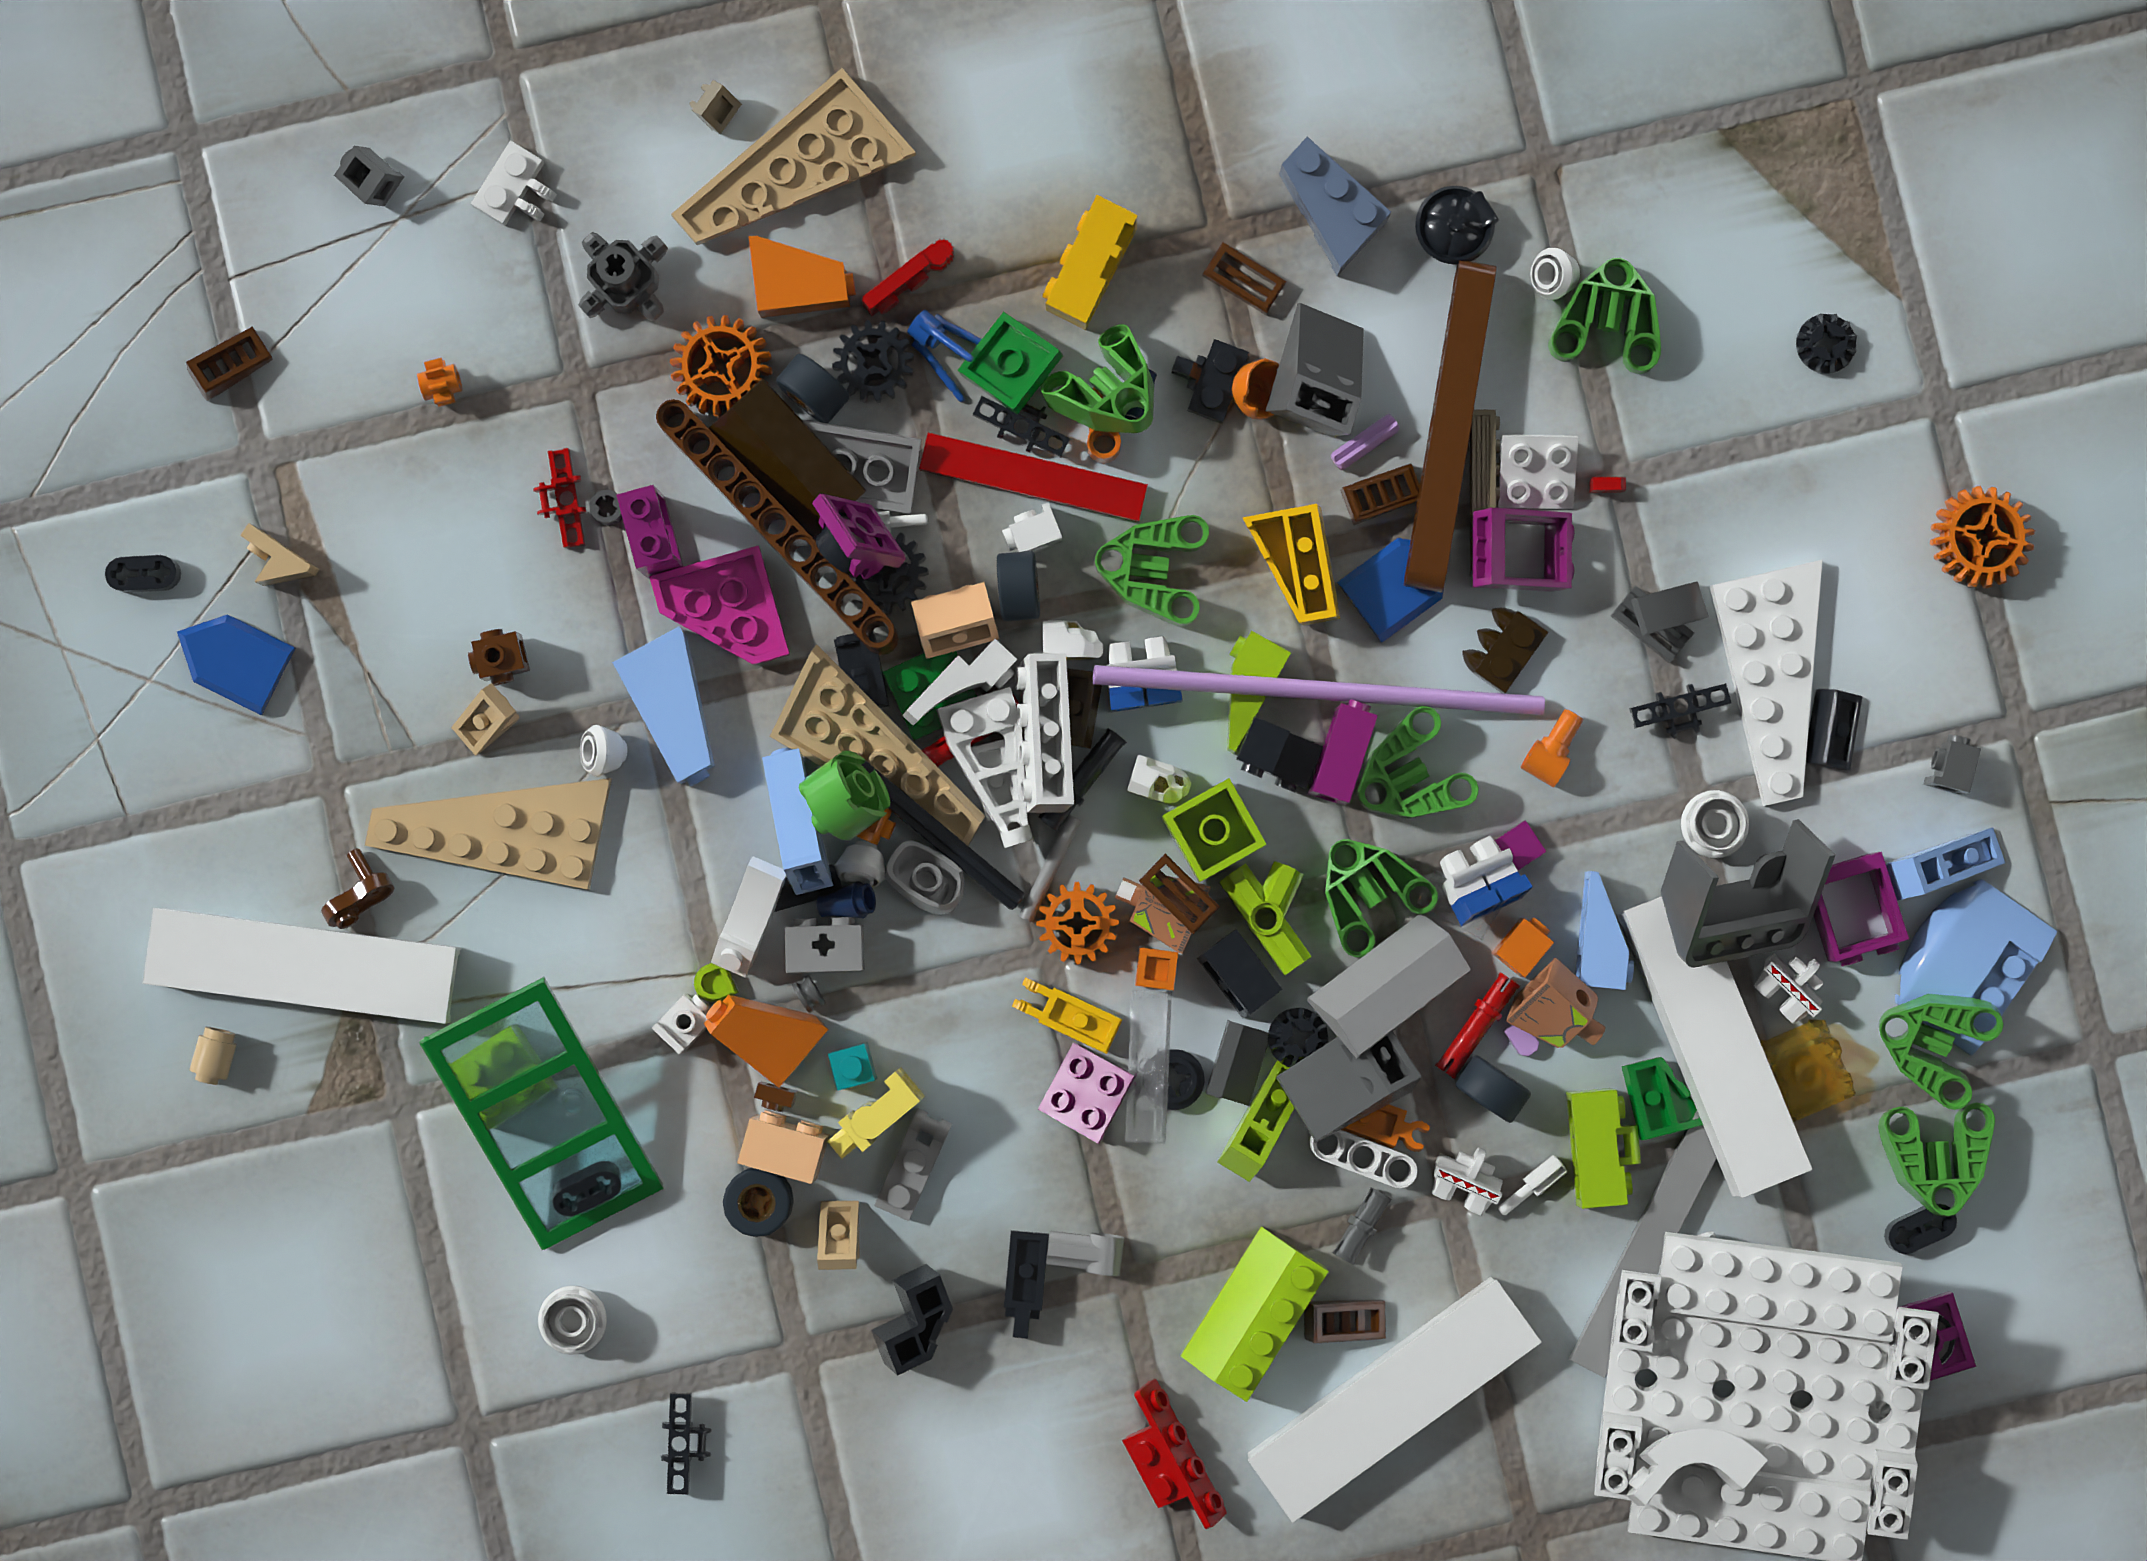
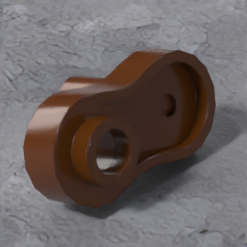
M354 849L347 854L360 882L348 891L329 900L321 909V913L330 927L345 929L352 926L358 921L359 915L362 912L384 901L394 892L395 888L387 873L380 872L374 874L360 849Z

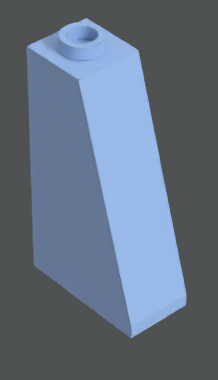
M678 626L612 663L677 783L683 784L688 782L689 786H693L708 778L710 775L707 770L715 767L688 637L684 629Z
M799 748L775 750L770 756L762 757L784 872L796 895L833 886L822 835L813 826L811 821L813 813L798 788L799 784L808 776L803 756Z

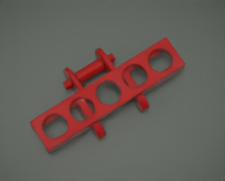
M569 448L548 451L552 479H550L551 485H545L544 482H541L539 487L533 488V492H537L540 495L542 510L537 511V515H544V518L547 519L550 518V514L556 513L559 519L563 547L585 545L580 514L587 511L586 507H579L575 483L581 481V476H574ZM558 455H564L566 466L562 469L556 468L555 457ZM567 473L568 477L558 478L560 474ZM555 490L557 507L550 508L547 491ZM563 492H571L574 496L573 502L568 506L560 502V496ZM574 515V523H565L564 517ZM569 529H576L578 537L576 542L568 541L567 531Z

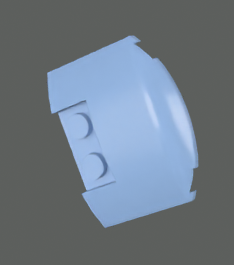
M1983 879L1972 882L1975 884L1974 886L1964 889L1959 893L1955 892L1933 910L1917 930L1898 973L1902 974L1900 979V996L1895 994V1004L1901 1005L1926 994L1971 997L1991 1002L1997 1007L2002 1016L2035 966L2044 959L2057 931ZM1980 1013L1974 1019L1973 1025L1977 1030L1987 1032L1994 1028L1996 1018L1990 1013ZM1922 1021L1927 1026L1955 1036L1953 1044L1971 1056L1985 1042L1962 1033L1959 1035L1927 1021Z

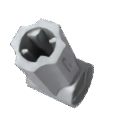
M1050 1231L1046 1264L1086 1269V1272L1099 1275L1120 1276L1124 1237L1105 1233L1082 1235Z

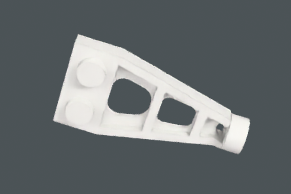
M1004 688L937 709L947 745L999 829L1004 848L1032 840L1033 835L1027 821L1026 802H1022L1020 797V783L1022 779H1025L1024 764L1019 763L1018 747L1019 742L1023 741L1022 727L1017 725V707L1011 688ZM998 732L1005 740V760L1000 766L985 768L979 764L971 751V742L976 737ZM1008 773L1012 778L1014 799L1010 803L1000 805L994 801L987 786V780L989 777ZM1011 822H1018L1021 826L1010 831L1007 830V826Z

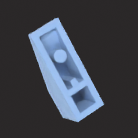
M1992 827L1886 863V867L1898 901L1929 893L2002 865L2005 861Z
M1587 871L1584 877L1575 975L1587 986L1626 990V982L1631 983L1633 979L1634 961L1628 960L1629 950L1599 872Z

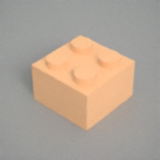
M765 1110L760 1115L756 1114L751 1117L737 1161L738 1164L809 1184L818 1179L827 1141L830 1134L822 1132V1125L805 1120L798 1122V1125L785 1122L786 1115L770 1110Z

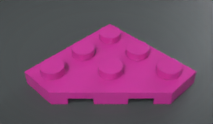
M759 545L649 576L659 613L752 665H758L790 655Z

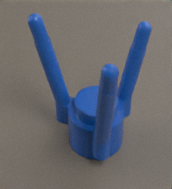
M923 310L908 328L907 334L915 339L911 346L924 356L957 400L964 402V395L927 347L930 346L932 349H935L940 343H943L966 361L972 362L974 357L947 337V331L976 345L981 341V338L948 322L939 314L933 316L927 310Z

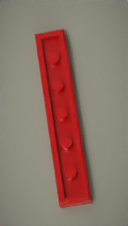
M929 432L927 433L919 467L920 471L1134 522H1139L1148 487V484Z

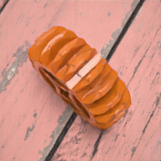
M728 315L722 316L720 326H716L713 316H708V328L703 329L698 321L694 322L693 327L697 334L692 337L689 332L683 331L681 336L688 344L684 346L676 343L673 347L677 353L683 355L682 358L674 357L670 359V364L673 367L681 368V370L671 374V379L676 382L684 381L676 388L677 393L685 395L691 392L685 401L690 407L701 400L698 411L703 415L708 412L710 405H713L712 411L715 418L721 417L722 407H726L728 411L762 379L760 375L768 376L773 373L770 366L761 365V363L772 359L769 351L758 352L767 344L765 339L762 337L753 340L757 333L756 328L753 326L747 328L742 333L744 321L740 318L735 321L731 328ZM729 338L740 342L744 346L738 350L735 347L728 351H722L716 347L712 340ZM703 346L707 354V360L698 369L699 373L692 377L693 359L697 351ZM713 352L716 353L719 359H723L724 362L727 359L730 360L726 364L727 373L731 378L730 381L726 379L724 374H720L718 370L716 373H713L717 369L716 360L712 355ZM751 356L752 365L749 377L743 386L740 387L736 380V372L741 365L745 364L744 360ZM714 382H721L727 386L730 394L712 395L698 387L704 383L708 386Z
M1976 486L1972 488L1971 495L1964 489L1957 493L1958 500L1953 497L1948 498L1945 501L1948 510L1940 509L1936 512L1937 518L1943 523H1934L1930 528L1933 532L1940 534V537L1930 540V545L1941 547V551L1936 553L1933 559L1936 561L1943 558L1946 559L1947 563L1942 567V572L1947 573L1955 569L1956 572L1953 578L1955 582H1961L1967 575L1968 587H1976L1980 580L1984 589L1992 587L1993 579L1998 585H2002L2007 582V575L2011 577L2017 576L2020 573L2017 565L2024 566L2029 562L2027 556L2022 552H2029L2034 549V545L2031 542L2025 541V538L2034 535L2035 530L2032 528L2025 529L2023 523L2031 520V516L2029 514L2019 516L2017 513L2022 508L2023 503L2018 501L2010 506L2008 503L2011 499V493L2005 492L1998 498L1996 487L1988 488L1984 494L1982 487ZM1982 508L1981 514L1976 517L1973 526H1956L1959 518L1967 509ZM1997 515L2006 525L2008 534L1998 528ZM1984 530L1986 532L1984 535H1987L1988 540L1991 541L1981 545L1979 543L1981 539L1977 540L1974 533ZM1956 541L1962 542L1967 547V559L1960 553ZM1991 549H2007L2004 558L1996 566L1983 567L1984 559L1989 557Z

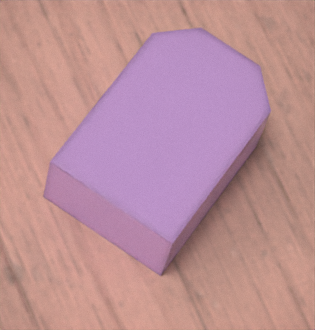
M1513 1025L1503 1030L1519 1055L1530 1056L1538 1050L1539 1041L1535 1036Z

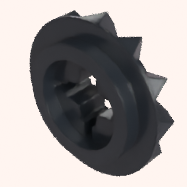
M1820 313L1808 319L1801 326L1796 338L1797 353L1801 361L1809 369L1823 374L1835 373L1845 368L1857 352V335L1853 332L1850 322L1838 317L1837 314ZM1824 329L1829 338L1841 339L1832 347L1831 354L1827 352L1826 347H1813V345L1823 339Z
M1291 1008L1281 1012L1272 1021L1268 1031V1045L1271 1053L1280 1063L1287 1067H1292L1329 1043L1327 1026L1317 1013L1305 1008ZM1292 1022L1295 1027H1298L1300 1032L1313 1031V1034L1304 1040L1305 1054L1297 1044H1287L1285 1046L1283 1042L1288 1041V1038L1293 1036Z
M1169 1049L1162 1051L1150 1060L1145 1069L1144 1086L1148 1096L1155 1104L1168 1110H1180L1189 1107L1200 1097L1204 1088L1205 1077L1201 1064L1193 1055L1184 1050ZM1169 1063H1172L1177 1074L1184 1073V1075L1190 1074L1191 1076L1180 1082V1095L1176 1096V1092L1171 1085H1158V1082L1168 1077Z

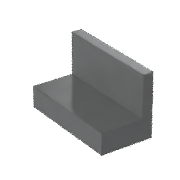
M1227 1020L1205 1093L1249 1106L1268 1046V1032Z

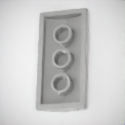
M802 420L866 489V492L856 500L857 502L870 504L877 509L911 514L922 439Z
M1419 914L1311 995L1307 1001L1357 1059L1467 975L1471 969L1451 935L1425 915Z

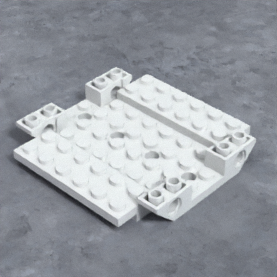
M1665 1232L1659 1275L1622 1270L1616 1298L1598 1442L1594 1495L1630 1500L1626 1496L1633 1488L1628 1484L1629 1481L1643 1466L1647 1469L1651 1467L1639 1456L1648 1446L1672 1433L1691 1429H1715L1733 1434L1748 1442L1768 1461L1743 1490L1732 1489L1716 1473L1704 1466L1688 1464L1679 1468L1668 1478L1645 1506H1637L1631 1500L1628 1521L1629 1533L1825 1561H1862L1866 1530L1871 1535L1908 1540L1918 1469L1915 1458L1923 1391L1924 1389H1929L1939 1313L1898 1307L1897 1309L1902 1274V1264L1899 1262ZM1649 1369L1657 1375V1380L1652 1386L1643 1387L1636 1382V1374L1640 1370ZM1719 1380H1728L1735 1386V1389L1730 1396L1719 1397L1712 1391L1713 1385ZM1800 1390L1809 1392L1813 1397L1810 1405L1805 1408L1793 1406L1790 1399L1795 1392ZM1877 1401H1883L1890 1405L1891 1410L1885 1418L1876 1419L1869 1414L1870 1406Z

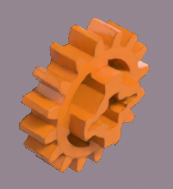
M1079 882L1074 883L1073 891L1070 892L1067 891L1064 885H1060L1061 895L1059 897H1055L1050 893L1047 895L1052 903L1050 907H1039V910L1046 914L1045 920L1036 922V926L1046 928V933L1042 934L1039 939L1040 941L1050 939L1052 945L1049 947L1048 952L1051 954L1059 949L1062 951L1061 961L1065 962L1069 954L1074 955L1076 964L1081 963L1082 955L1085 954L1088 955L1091 961H1095L1094 951L1100 949L1106 953L1108 948L1103 943L1105 939L1115 940L1117 937L1109 932L1110 926L1119 924V920L1109 918V913L1113 912L1116 907L1115 905L1105 907L1103 902L1107 894L1104 892L1096 897L1093 895L1094 885L1090 884L1086 892L1081 891ZM1084 898L1092 901L1099 908L1102 916H1092L1084 908ZM1070 899L1071 908L1063 917H1053L1056 908L1063 901ZM1074 912H1081L1083 919L1096 921V924L1083 927L1081 934H1074L1072 927L1059 925V922L1072 919ZM1092 929H1103L1097 941L1085 948L1084 938ZM1053 930H1063L1071 937V948L1059 942Z

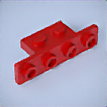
M1157 1379L1150 1380L1134 1393L1150 1426L1128 1435L1122 1442L1156 1506L1161 1508L1188 1496L1204 1528L1209 1529L1215 1526L1227 1514L1223 1499L1210 1481L1203 1461L1193 1449L1185 1427L1176 1417L1167 1393L1161 1388Z

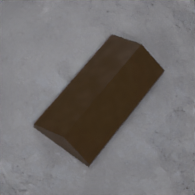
M764 378L708 428L813 539L823 530L819 524L820 515L812 504L819 494L856 501L866 492V489Z

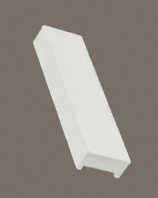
M1662 896L1623 911V914L1618 915L1619 921L1732 1196L1743 1198L1812 1170L1727 961L1695 968L1689 967L1677 954Z
M153 908L142 984L446 1024L451 1022V1002L457 960L461 947L175 909Z
M1489 1277L1247 1453L1249 1457L1247 1460L1291 1522L1294 1523L1542 1342L1497 1279L1494 1280Z

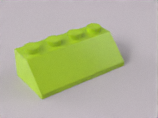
M1261 1226L1180 1356L1211 1380L1245 1402H1248L1329 1271L1324 1265Z

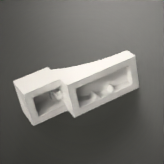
M996 639L985 648L970 666L958 655L902 716L914 725L931 709L959 693L978 687L987 692L993 685L1000 689L1014 675L1015 672L1010 667L1017 659Z
M753 856L751 858L726 924L719 936L711 960L712 964L746 978L757 957L764 934L776 908L786 879L784 869Z

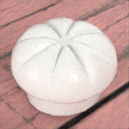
M1710 790L1696 795L1686 805L1681 818V830L1686 843L1696 853L1708 858H1723L1736 852L1745 842L1749 832V818L1745 807L1735 796L1720 790Z
M565 1286L552 1292L542 1303L538 1315L539 1330L545 1342L554 1350L568 1355L581 1354L596 1346L603 1337L607 1325L606 1310L601 1300L592 1291L580 1286Z

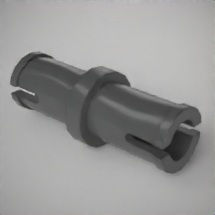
M1370 1187L1355 1216L1350 1215L1347 1221L1350 1225L1332 1253L1354 1265V1261L1368 1237L1375 1235L1377 1230L1374 1227L1392 1199Z

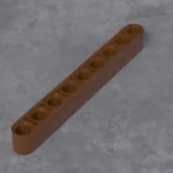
M1459 261L1456 267L1405 571L1404 586L1440 593H1442L1444 588L1496 277V266Z
M675 399L662 403L657 409L656 420L674 445L871 652L878 655L892 652L898 644V632L891 620L847 574L835 568L819 552L816 541L686 404ZM679 413L685 415L684 421L680 426L668 427L669 419L673 415ZM700 440L710 441L706 452L703 454L693 453L694 445ZM728 466L735 468V473L731 479L726 481L718 480V474L721 469ZM759 493L761 497L756 506L750 508L743 506V501L747 495ZM778 519L786 521L785 529L781 533L774 535L768 532L769 525L773 521ZM799 547H811L812 551L808 559L800 562L794 560V553ZM835 573L837 581L834 586L826 589L819 587L820 578L824 574ZM851 600H861L863 607L860 613L853 616L845 614L844 610L848 602ZM882 626L889 629L888 637L883 642L875 643L870 641L871 632L875 628Z

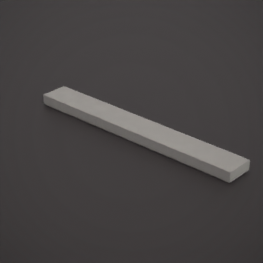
M1696 1111L1693 1119L1700 1117L1698 1111ZM1703 1125L1684 1131L1568 1358L1604 1378L1608 1370L1616 1298L1622 1270L1658 1274L1662 1260L1665 1232L1679 1233L1716 1160V1155Z

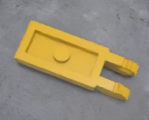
M1025 977L1022 985L1027 990L1036 994L1040 993L1049 999L1043 1011L1022 999H1015L1012 1007L1039 1019L1038 1022L1105 1054L1108 1053L1123 1019L1055 987L1052 990Z

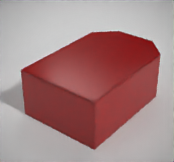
M1592 477L1589 480L1590 493L1625 492L1626 477Z

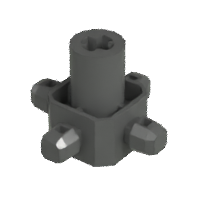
M594 232L583 239V248L592 259L587 265V279L596 290L592 293L588 291L580 299L578 306L589 318L596 317L605 310L603 306L606 303H609L617 313L630 314L637 308L643 316L651 321H655L664 313L662 303L653 294L659 286V275L651 263L653 261L658 263L666 254L668 247L657 235L644 241L641 244L643 248L639 251L629 240H615L609 245L606 240ZM625 270L620 276L617 275L619 271Z

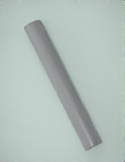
M1069 815L1065 819L1019 917L1031 923L1033 922L1081 823V820Z

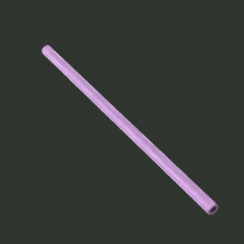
M1095 665L1093 670V684L1343 702L1355 700L1361 703L1428 706L1431 708L1543 715L1545 709L1544 697L1532 695Z

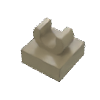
M713 80L710 85L703 84L701 86L704 93L696 103L691 100L689 104L692 111L711 130L721 134L742 104L722 84Z

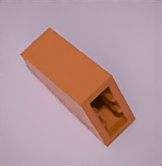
M749 236L757 310L761 318L850 307L849 296L856 295L853 273H846L843 262L759 236Z
M729 994L723 1001L719 1000L713 1004L707 1012V1020L704 1023L712 1036L778 1088L829 1030L816 1015Z

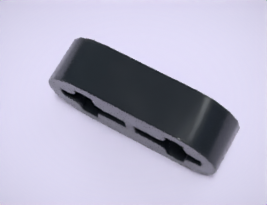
M163 555L119 557L109 562L105 569V578L110 587L120 592L166 591L174 588L179 583L181 569L175 560ZM160 563H163L164 567L171 570L170 575L164 576V582L162 583L159 578L148 576L147 572L159 570ZM123 565L130 571H139V577L126 578L125 585L122 580L116 579V573L122 572Z
M599 1161L562 1178L553 1187L552 1204L554 1209L563 1216L572 1217L612 1199L621 1190L622 1183L619 1168L610 1161ZM603 1176L606 1180L610 1179V1184L605 1185L602 1181L597 1182V1178ZM569 1193L571 1196H576V1200L571 1201L568 1197L563 1198V1194Z
M1936 1203V1205L1942 1210L1950 1209V1207L1945 1204ZM1922 1206L1890 1222L1885 1229V1242L1895 1252L1901 1254L1914 1253L1951 1235L1957 1226L1956 1214L1946 1216V1219L1942 1221L1943 1228L1941 1230L1935 1226L1924 1228L1923 1225L1932 1221L1934 1216ZM1902 1227L1907 1231L1917 1228L1918 1232L1907 1238L1908 1245L1905 1246L1901 1242H1895V1238L1899 1236L1898 1228Z

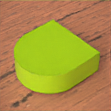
M710 963L703 966L695 975V990L706 1001L716 1002L725 999L728 994L735 995L739 993L731 972Z

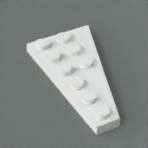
M1823 559L1710 586L1763 806L1803 797Z

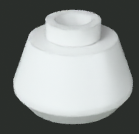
M1547 248L1541 251L1531 267V281L1535 291L1541 297L1548 300H1556L1569 293L1576 287L1580 278V269L1577 261L1559 248Z
M593 725L584 732L580 743V759L583 768L592 776L599 777L614 771L626 760L627 744L619 733L600 725Z
M857 841L855 845L848 846L835 865L838 877L847 884L860 881L863 884H870L873 888L885 880L883 854L877 850L875 844L867 841Z

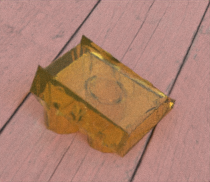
M1809 1019L1807 1023L1768 1040H1760L1793 1122L1855 1096L1856 1092L1853 1087L1851 1074L1846 1070L1841 1059L1842 1049L1840 1043L1830 1033L1825 1020Z

